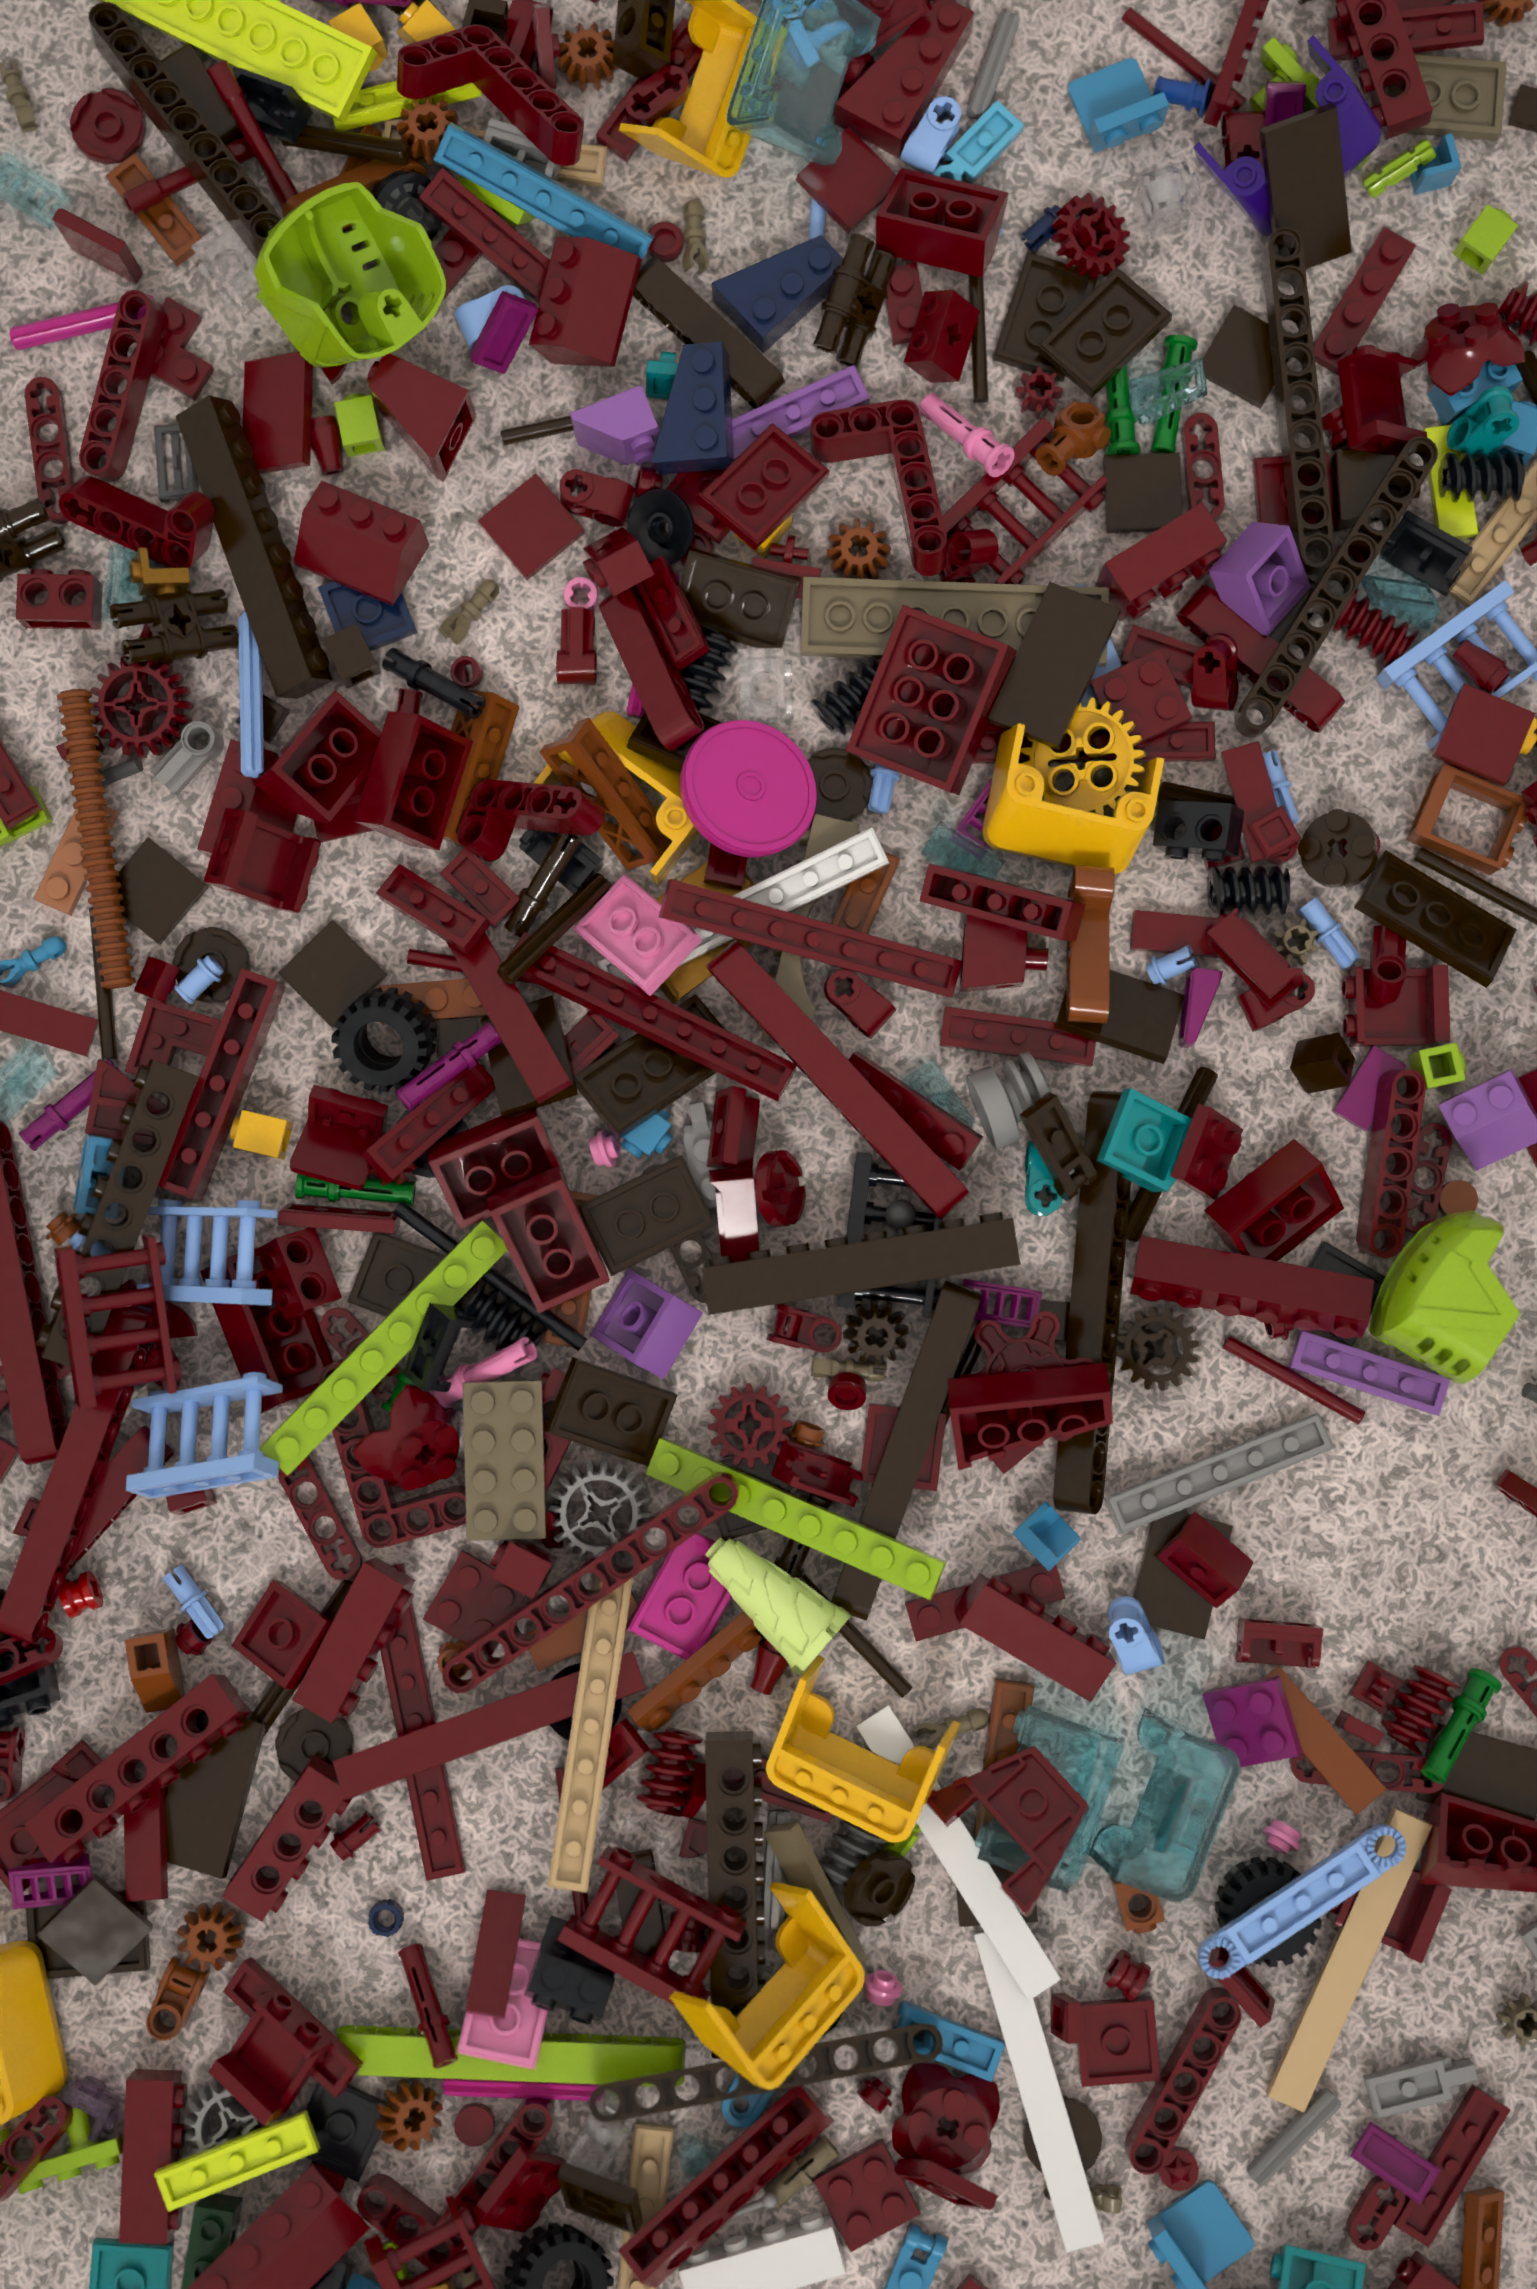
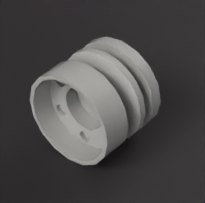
M1029 1051L1017 1056L1021 1072H1019L1011 1058L1003 1061L1005 1078L1000 1080L991 1066L966 1075V1082L973 1105L985 1134L995 1150L1018 1142L1020 1140L1018 1123L1022 1121L1019 1115L1046 1093H1053L1045 1073L1037 1065Z

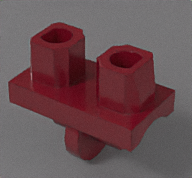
M788 534L786 545L772 543L770 555L784 557V562L753 557L752 565L801 579L796 598L803 599V577H821L822 569L792 564L793 558L807 561L809 549L795 547L796 536Z

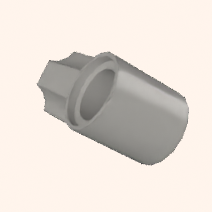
M195 721L189 723L183 729L181 739L155 766L151 773L174 794L179 795L209 761L220 756L224 746L222 736L205 722ZM203 733H209L210 742L208 746L202 750H196L195 742L197 737Z

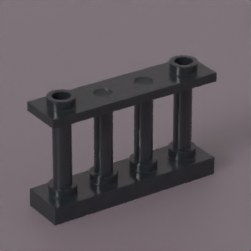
M856 1153L846 1232L849 1244L864 1242L862 1240L864 1224L871 1225L872 1221L887 1223L885 1218L887 1208L874 1206V1202L867 1201L869 1186L876 1187V1183L908 1187L894 1170L878 1168L879 1164L871 1163L872 1154ZM916 1211V1220L912 1226L925 1224V1228H930L932 1231L940 1230V1222L943 1219L940 1220L934 1213ZM935 1278L925 1281V1290L885 1286L839 1294L837 1307L853 1309L854 1301L862 1302V1298L923 1305L921 1317L931 1318L941 1288H935Z

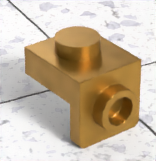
M139 547L135 560H130V579L132 583L138 584L139 596H146L150 593L155 594V596L178 593L180 589L187 590L190 584L188 568H150L147 547Z

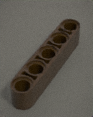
M652 256L639 270L633 297L638 301L642 299L640 303L664 326L669 324L667 328L685 345L722 341L729 354L730 387L746 402L750 400L748 404L752 408L756 409L763 406L785 383L782 374L765 356L660 259Z

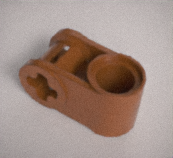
M175 1956L171 1958L161 1978L157 1995L146 2019L147 2030L153 2038L161 2041L170 2040L184 2028L194 2005L202 1994L210 1971L200 1972L179 1963V1958ZM166 2009L173 2012L176 2017V2026L169 2027L164 2025L160 2020V2010Z

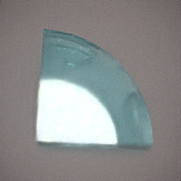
M684 2132L680 2144V2163L683 2172L691 2182L718 2157L719 2149Z

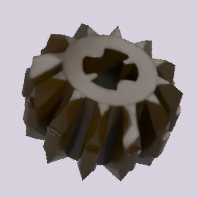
M876 1299L870 1300V1310H866L859 1303L855 1306L859 1317L847 1315L845 1318L846 1324L851 1328L843 1331V1338L851 1341L848 1345L850 1354L861 1350L859 1361L862 1363L867 1362L870 1355L874 1356L875 1365L880 1366L882 1364L881 1355L884 1354L889 1360L894 1361L897 1357L893 1348L905 1350L907 1346L906 1341L901 1338L909 1334V1327L900 1324L904 1320V1313L897 1311L891 1314L893 1305L889 1301L884 1304L882 1310L878 1309ZM874 1326L876 1330L882 1329L883 1336L878 1338L875 1334L869 1335V1328Z

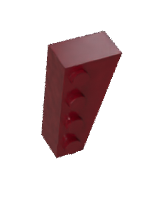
M935 0L931 4L933 9L916 20L835 103L834 124L843 129L849 126L863 140L898 159L900 158L909 136L917 128L971 35L974 11L953 0Z
M1106 1363L948 1379L949 1409L958 1471L972 1467V1461L989 1457L990 1461L1005 1457V1451L1027 1445L1028 1449L1042 1446L1043 1441L1047 1438L1057 1435L1067 1438L1113 1424Z
M1441 1792L1424 1813L1423 1819L1430 1822L1432 1828L1421 1851L1419 1884L1537 1893V1822Z

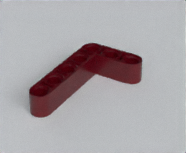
M469 25L406 45L398 51L397 91L403 97L415 100L424 99L473 83L550 161L560 166H570L578 163L580 160L584 129L582 118L488 27Z
M893 400L817 414L811 421L810 431L812 453L818 461L834 463L889 454L912 565L919 574L924 576H934L942 572L946 566L947 535L917 405L909 400Z
M336 1359L324 1367L318 1378L319 1385L329 1376L330 1371L336 1369L344 1359ZM366 1397L354 1407L359 1414L357 1424L349 1425L341 1421L332 1430L362 1536L370 1546L385 1548L456 1528L466 1523V1512L456 1515L450 1512L447 1507V1500L453 1497L461 1498L466 1503L464 1486H452L396 1502L389 1481L368 1473L353 1458L351 1446L358 1444L366 1435L375 1431ZM366 1481L375 1482L381 1490L380 1497L376 1499L367 1498L362 1492V1483ZM414 1508L424 1509L429 1515V1523L417 1525L412 1522L409 1514L410 1510ZM376 1519L386 1520L391 1525V1534L387 1536L378 1535L372 1528V1522Z
M529 2098L524 2099L453 2195L458 2207L467 2206L472 2211L489 2188L483 2186L478 2177L483 2174H490L496 2178L512 2157V2155L507 2154L503 2150V2143L514 2141L521 2148L534 2151L548 2134L553 2122L555 2107L552 2100ZM532 2108L539 2109L545 2114L546 2119L543 2122L534 2123L527 2118L526 2112ZM375 2174L369 2177L357 2198L356 2207L361 2217L398 2246L409 2242L452 2218L447 2204L441 2213L438 2214L385 2174ZM379 2191L383 2193L387 2202L383 2204L372 2202L368 2192ZM403 2215H410L417 2220L418 2226L407 2228L403 2226L399 2218ZM473 2217L472 2219L475 2223L476 2228L478 2229L480 2227V2224ZM477 2229L470 2232L472 2236L477 2231ZM459 2233L445 2241L449 2245V2251L438 2252L431 2248L415 2257V2259L430 2269L461 2252L465 2244Z

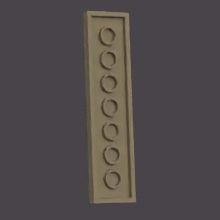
M803 577L800 656L871 658L873 656L875 659H881L902 605L1005 643L1018 652L1048 585ZM1063 586L1109 604V588ZM1107 645L1097 667H1105L1107 664Z

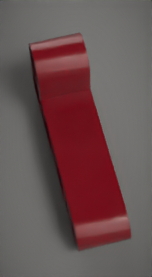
M88 475L80 478L60 496L58 501L62 514L69 521L135 552L138 551L139 547H147L148 558L170 568L189 569L210 546L215 510L211 500L201 492H189L172 509L167 511Z
M487 779L474 787L458 828L457 839L462 846L490 862L499 859L504 854L514 828L586 836L595 833L602 826L605 811L599 803L575 787Z

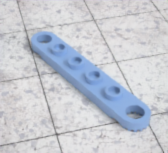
M1379 1824L1373 1826L1204 1939L1197 1951L1199 1965L1208 1976L1214 1979L1231 1977L1233 1973L1245 1965H1249L1379 1878L1382 1873L1398 1865L1397 1863L1401 1862L1406 1854L1404 1837L1390 1825ZM1382 1835L1392 1836L1395 1841V1848L1388 1856H1378L1375 1852V1840H1378V1837H1382ZM1216 1946H1222L1229 1951L1228 1962L1219 1968L1209 1965L1207 1958L1208 1953Z

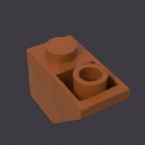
M174 1628L136 1634L125 1639L130 1679L146 1713L166 1710L185 1695Z

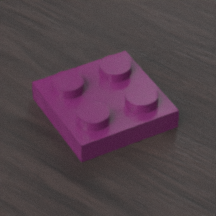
M1280 1676L1211 1689L1202 1694L1225 1770L1298 1757L1303 1752Z

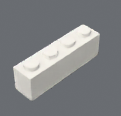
M812 2213L802 2217L799 2221L800 2224L786 2228L784 2224H774L764 2228L761 2231L762 2235L748 2239L745 2235H736L726 2239L723 2242L724 2246L708 2250L707 2246H700L679 2266L683 2289H797L845 2275V2260L833 2217L831 2215L823 2217L822 2213Z

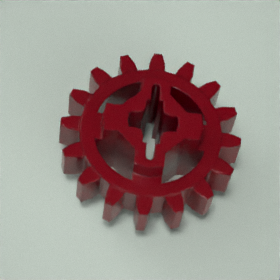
M1086 193L1081 199L1078 195L1074 196L1056 212L1058 217L1052 222L1051 226L1058 232L1051 237V240L1060 243L1061 248L1056 254L1057 256L1066 255L1068 260L1065 266L1067 268L1076 265L1078 276L1081 277L1089 271L1091 279H1096L1101 274L1104 277L1108 276L1126 260L1123 255L1130 250V246L1123 241L1130 236V232L1121 229L1120 225L1124 223L1125 218L1115 217L1116 206L1114 204L1106 208L1104 206V197L1100 196L1093 202L1090 193Z
M751 1383L746 1384L745 1393L741 1394L735 1386L731 1387L733 1397L728 1400L720 1395L718 1399L723 1407L721 1410H710V1413L717 1418V1423L709 1424L708 1430L718 1433V1436L714 1437L711 1443L713 1446L723 1444L724 1448L721 1450L720 1456L724 1459L733 1454L734 1466L738 1467L742 1459L747 1460L750 1469H754L756 1459H761L767 1466L770 1464L768 1455L772 1452L779 1456L780 1448L778 1444L780 1442L784 1443L785 1439L790 1440L788 1436L783 1434V1430L792 1428L793 1424L782 1418V1416L789 1412L788 1406L778 1408L776 1405L781 1398L780 1395L777 1393L769 1399L766 1397L767 1387L764 1385L759 1389L758 1393L753 1392ZM757 1401L768 1406L775 1418L762 1416L757 1411ZM742 1402V1410L734 1418L726 1419L729 1411L735 1405ZM749 1408H751V1414L755 1422L761 1423L760 1428L754 1429L751 1444L747 1432L744 1429H740V1424L747 1422ZM775 1433L772 1441L763 1449L758 1450V1442L766 1434ZM726 1434L737 1435L743 1441L744 1451L732 1446Z

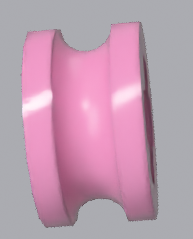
M584 577L570 580L564 589V600L567 607H584L594 610L599 601L595 584ZM577 588H581L582 592H584L585 588L590 591L587 594L588 603L581 605L580 600L578 604L572 602L575 599L573 591Z

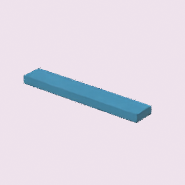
M451 122L448 125L433 159L434 161L504 200L515 204L529 214L571 237H588L638 255L643 261L654 238L653 235Z

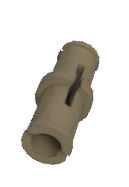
M823 2135L799 2159L795 2157L789 2163V2168L772 2183L763 2188L764 2192H773L777 2197L775 2207L777 2209L782 2208L783 2204L804 2186L809 2188L814 2183L813 2178L835 2158H838L840 2156L839 2152L829 2139Z

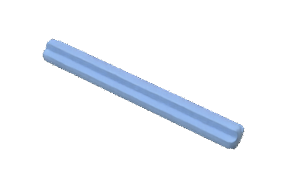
M243 611L242 615L238 618L241 772L245 777L259 778L261 773L264 772L262 656L246 612Z

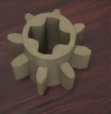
M1286 919L1282 922L1284 933L1274 931L1270 936L1272 939L1277 940V947L1275 949L1285 957L1284 959L1288 963L1292 959H1297L1298 963L1302 966L1307 963L1305 952L1315 954L1319 951L1317 946L1312 945L1313 938L1319 932H1310L1305 927L1306 919L1301 920L1296 926H1292L1291 921ZM1300 937L1302 940V944L1298 948L1297 946L1290 947L1287 943L1291 938L1297 939Z
M1521 1992L1519 2000L1511 2001L1505 1997L1504 2001L1507 2005L1504 2012L1496 2013V2016L1507 2024L1501 2029V2033L1507 2039L1515 2035L1516 2042L1521 2047H1525L1527 2040L1535 2039L1537 2041V2001L1530 2005V1997L1524 1992ZM1527 2013L1530 2016L1529 2020H1523L1520 2027L1517 2021L1518 2019H1524Z

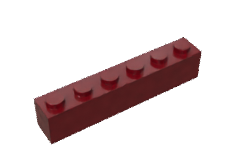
M243 968L241 969L159 1181V1187L190 1199L203 1200L286 989L278 981Z
M1141 1236L1135 1258L1130 1294L1139 1295V1297L1147 1301L1165 1300L1178 1303L1184 1308L1195 1309L1201 1307L1212 1309L1225 1316L1243 1315L1256 1318V1320L1262 1323H1285L1294 1325L1303 1331L1321 1330L1334 1333L1340 1338L1350 1339L1354 1337L1362 1338L1369 1324L1374 1280Z

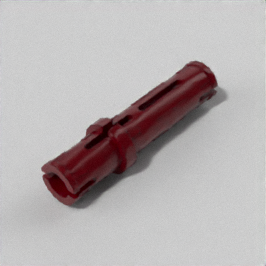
M421 1943L413 1944L401 1949L398 1955L401 1958L410 1992L421 2022L418 2025L420 2035H425L433 2061V2068L438 2069L456 2062L458 2056L455 2053L447 2028L450 2024L447 2014L443 2015L425 1958L423 1945Z

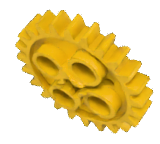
M1091 697L1087 707H1083L1081 702L1067 731V734L1071 736V746L1063 753H1056L1052 747L1029 739L1033 743L1032 747L1021 748L1020 752L1029 756L1030 761L1022 764L1034 767L1042 775L1044 780L1043 801L1088 812L1096 811L1097 814L1106 816L1105 808L1110 806L1115 810L1116 800L1127 794L1126 789L1128 786L1133 788L1140 787V784L1132 777L1133 774L1145 772L1144 767L1135 764V760L1145 757L1146 753L1142 750L1134 749V746L1143 739L1140 735L1129 736V733L1136 725L1133 721L1121 724L1125 715L1124 711L1119 710L1111 716L1112 705L1108 701L1100 710L1097 709V701L1094 697ZM1100 729L1109 731L1110 741L1108 745L1101 749H1095L1091 746L1090 740L1094 732ZM1082 751L1091 758L1108 754L1117 755V758L1113 761H1088L1083 770L1075 763L1049 767L1051 760L1079 759L1080 752ZM1100 768H1109L1113 772L1112 782L1103 788L1095 786L1093 781L1095 772ZM1063 772H1071L1075 778L1072 788L1065 792L1058 791L1055 785L1058 775Z

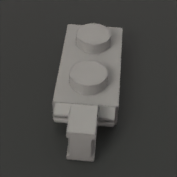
M704 1102L689 1104L692 1124L683 1126L684 1135H682L687 1164L708 1209L717 1208L715 1186L710 1183L709 1170H716V1168L707 1167L712 1121H707Z
M1447 2055L1435 2056L1363 2075L1373 2115L1376 2119L1452 2100V2095L1460 2093L1458 2085L1477 2081L1478 2076L1474 2063L1470 2058L1451 2062V2058Z

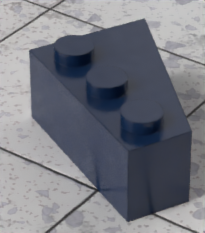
M819 235L712 282V300L755 346L764 353L828 296L834 279L833 270L838 265H841L843 258L822 235Z
M722 341L683 345L651 461L659 475L723 470L734 461L729 354Z

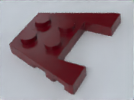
M1035 1746L988 1766V1769L975 1775L953 1781L952 1785L938 1791L932 1790L926 1802L934 1814L948 1827L970 1806L979 1801L1028 1855L1030 1860L1000 1886L1002 1891L1025 1917H1028L1034 1909L1089 1810L1088 1803Z

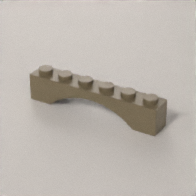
M815 814L813 823L810 824L807 831L803 834L800 842L801 846L807 847L804 860L857 835L860 824ZM796 860L795 865L798 864V863H800V862H802V861ZM818 899L790 913L809 917ZM774 950V956L780 957L777 972L770 971L769 976L813 1022L815 1008L805 987L801 971V957ZM757 1024L756 1030L762 1031L761 1040L776 1044Z

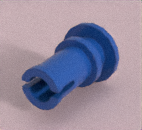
M1158 76L1153 96L1164 92L1169 104L1184 106L1185 111L1189 112L1192 111V108L1199 109V118H1203L1212 97V79L1208 78L1204 86L1199 85L1198 80L1192 79L1191 83Z

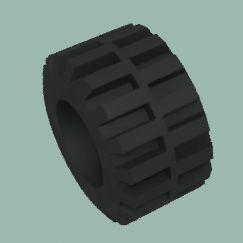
M382 987L376 988L369 994L365 992L359 996L337 1019L334 1025L337 1030L332 1034L331 1043L338 1044V1046L332 1052L334 1059L341 1058L342 1063L338 1067L342 1073L348 1070L352 1074L349 1080L354 1084L361 1080L365 1082L364 1089L370 1091L375 1086H379L380 1092H388L393 1086L397 1090L419 1075L431 1060L430 1057L435 1052L437 1045L433 1043L437 1037V1028H430L434 1018L431 1013L427 1015L423 1013L422 1010L426 1005L421 1000L417 1004L411 1001L413 994L405 991L400 996L398 995V988L389 987L385 992H383ZM382 1022L393 1027L400 1035L403 1043L402 1055L391 1057L377 1052L367 1037L368 1023Z
M1260 1857L1251 1858V1864L1246 1865L1243 1861L1235 1865L1238 1871L1233 1875L1228 1871L1223 1877L1227 1881L1225 1887L1219 1885L1217 1890L1220 1901L1215 1902V1911L1219 1915L1217 1919L1219 1927H1224L1248 1911L1252 1901L1260 1894L1277 1891L1301 1874L1290 1864L1284 1861L1280 1863L1276 1858L1267 1857V1861H1262ZM1317 1918L1252 1963L1261 1965L1263 1961L1268 1967H1278V1961L1281 1960L1285 1965L1294 1963L1292 1956L1296 1953L1301 1958L1308 1953L1304 1946L1308 1942L1314 1946L1318 1939L1314 1934V1930H1321L1322 1920Z
M548 2223V2230L541 2226L532 2229L534 2236L531 2239L524 2235L518 2241L522 2245L519 2252L513 2249L509 2255V2258L514 2261L512 2267L506 2266L504 2276L510 2280V2283L504 2284L505 2289H542V2283L548 2270L559 2261L572 2259L575 2266V2278L570 2289H607V2287L614 2286V2277L607 2272L612 2268L610 2259L603 2255L605 2253L604 2249L588 2235L568 2224H564L562 2227L557 2223Z

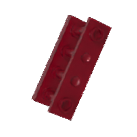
M1044 417L1012 447L1015 453L1014 460L1003 475L992 477L986 473L942 516L947 539H949L957 532L974 530L971 527L973 522L970 518L979 509L983 513L987 511L1026 549L1012 565L999 553L993 562L988 564L1000 576L995 581V584H1020L1026 577L1023 571L1085 510L1092 513L1106 498L1103 492L1108 479L1104 475L1090 486L1066 463V469L1057 476L1080 498L1064 513L1024 474L1026 470L1023 466L1032 457L1036 460V450L1040 446L1050 443L1054 427ZM1005 484L1009 487L1014 485L1053 523L1039 539L998 501L999 495L997 492Z
M151 1234L142 1235L143 1249L83 1258L82 1254L75 1255V1249L71 1246L54 1248L75 1403L80 1409L97 1407L95 1396L102 1395V1390L162 1380L163 1389L167 1393H177L176 1382L182 1380L178 1358H172L160 1266L166 1264L163 1243H156V1237ZM146 1264L148 1288L88 1297L87 1293L81 1294L79 1279L85 1278L86 1273ZM151 1303L154 1326L97 1336H94L93 1332L86 1333L84 1318L91 1317L92 1312ZM157 1342L160 1365L99 1375L98 1371L92 1372L90 1357L96 1356L98 1351Z
M607 1846L599 1857L597 1864L608 1870L585 1915L578 1918L572 1914L557 1940L673 2006L675 2004L670 1999V1996L674 1991L707 2001L711 1992L705 1989L703 1982L727 1936L737 1942L739 1941L747 1923L741 1920L740 1914L734 1909L724 1905L718 1907L635 1861V1856L628 1850L621 1847L613 1849ZM621 1878H624L642 1888V1891L619 1936L612 1937L600 1930L598 1922ZM656 1897L678 1909L655 1954L648 1957L635 1950L633 1942ZM691 1917H694L713 1929L690 1974L682 1976L669 1969L668 1962Z
M453 2194L449 2195L445 2199L452 2218L396 2249L393 2246L385 2249L379 2234L364 2241L371 2267L381 2288L428 2289L474 2264L481 2279L463 2289H497L470 2233L477 2228L467 2206L459 2209ZM460 2233L466 2246L465 2250L410 2280L407 2276L400 2280L397 2272L402 2270V2264Z

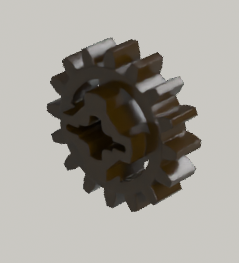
M1157 1306L1149 1307V1317L1142 1311L1135 1312L1134 1315L1137 1322L1125 1321L1123 1326L1128 1331V1334L1118 1335L1117 1337L1119 1342L1124 1343V1349L1116 1351V1356L1125 1357L1127 1361L1120 1369L1122 1371L1133 1370L1134 1373L1130 1380L1132 1383L1138 1382L1142 1378L1145 1379L1144 1389L1147 1390L1152 1389L1155 1382H1158L1160 1391L1168 1390L1169 1380L1176 1387L1182 1385L1181 1374L1190 1377L1195 1373L1189 1366L1190 1362L1201 1361V1357L1193 1353V1348L1202 1345V1341L1192 1340L1191 1335L1197 1330L1196 1326L1186 1328L1183 1325L1187 1318L1185 1314H1180L1175 1319L1172 1318L1173 1308L1171 1307L1165 1308L1162 1315L1159 1314ZM1153 1322L1167 1324L1157 1333L1145 1328L1146 1325ZM1179 1336L1183 1343V1355L1178 1352L1177 1339ZM1166 1338L1162 1346V1350L1166 1354L1155 1356L1151 1359L1156 1349L1152 1342L1162 1341ZM1135 1343L1139 1345V1360H1137L1134 1351ZM1161 1364L1173 1370L1167 1374L1151 1373L1157 1365Z

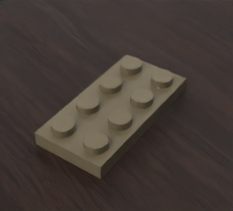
M543 1380L463 1382L466 1540L546 1539Z

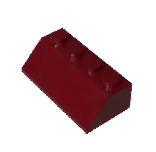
M258 1248L254 1249L252 1281H256V1289L272 1290L271 1306L212 1304L241 1379L245 1373L258 1372L266 1374L267 1379L282 1385V1393L262 1396V1414L309 1396L319 1386L318 1378L320 1372L333 1359L314 1311L285 1320L282 1310L279 1309L275 1302V1292L268 1274L262 1268L261 1256ZM287 1252L288 1257L292 1260L290 1253ZM238 1254L227 1257L226 1280H230L229 1288H232V1280H236ZM210 1266L200 1271L204 1284L205 1279H210ZM301 1287L302 1293L306 1297V1293L304 1289Z
M311 2165L187 2289H311L371 2227L319 2167Z

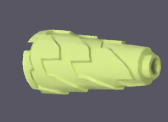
M720 1537L705 1554L710 1559L707 1564L711 1568L709 1572L728 1590L734 1601L754 1621V1626L787 1660L791 1669L799 1676H801L851 1617L843 1607L834 1605L803 1581L790 1576L772 1562L757 1555L738 1539L733 1541L729 1538L725 1542Z

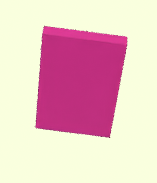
M697 1532L667 1553L633 1612L626 1628L685 1660L706 1644L732 1598L728 1590L709 1572L711 1568L707 1565L710 1559L705 1554L716 1541Z

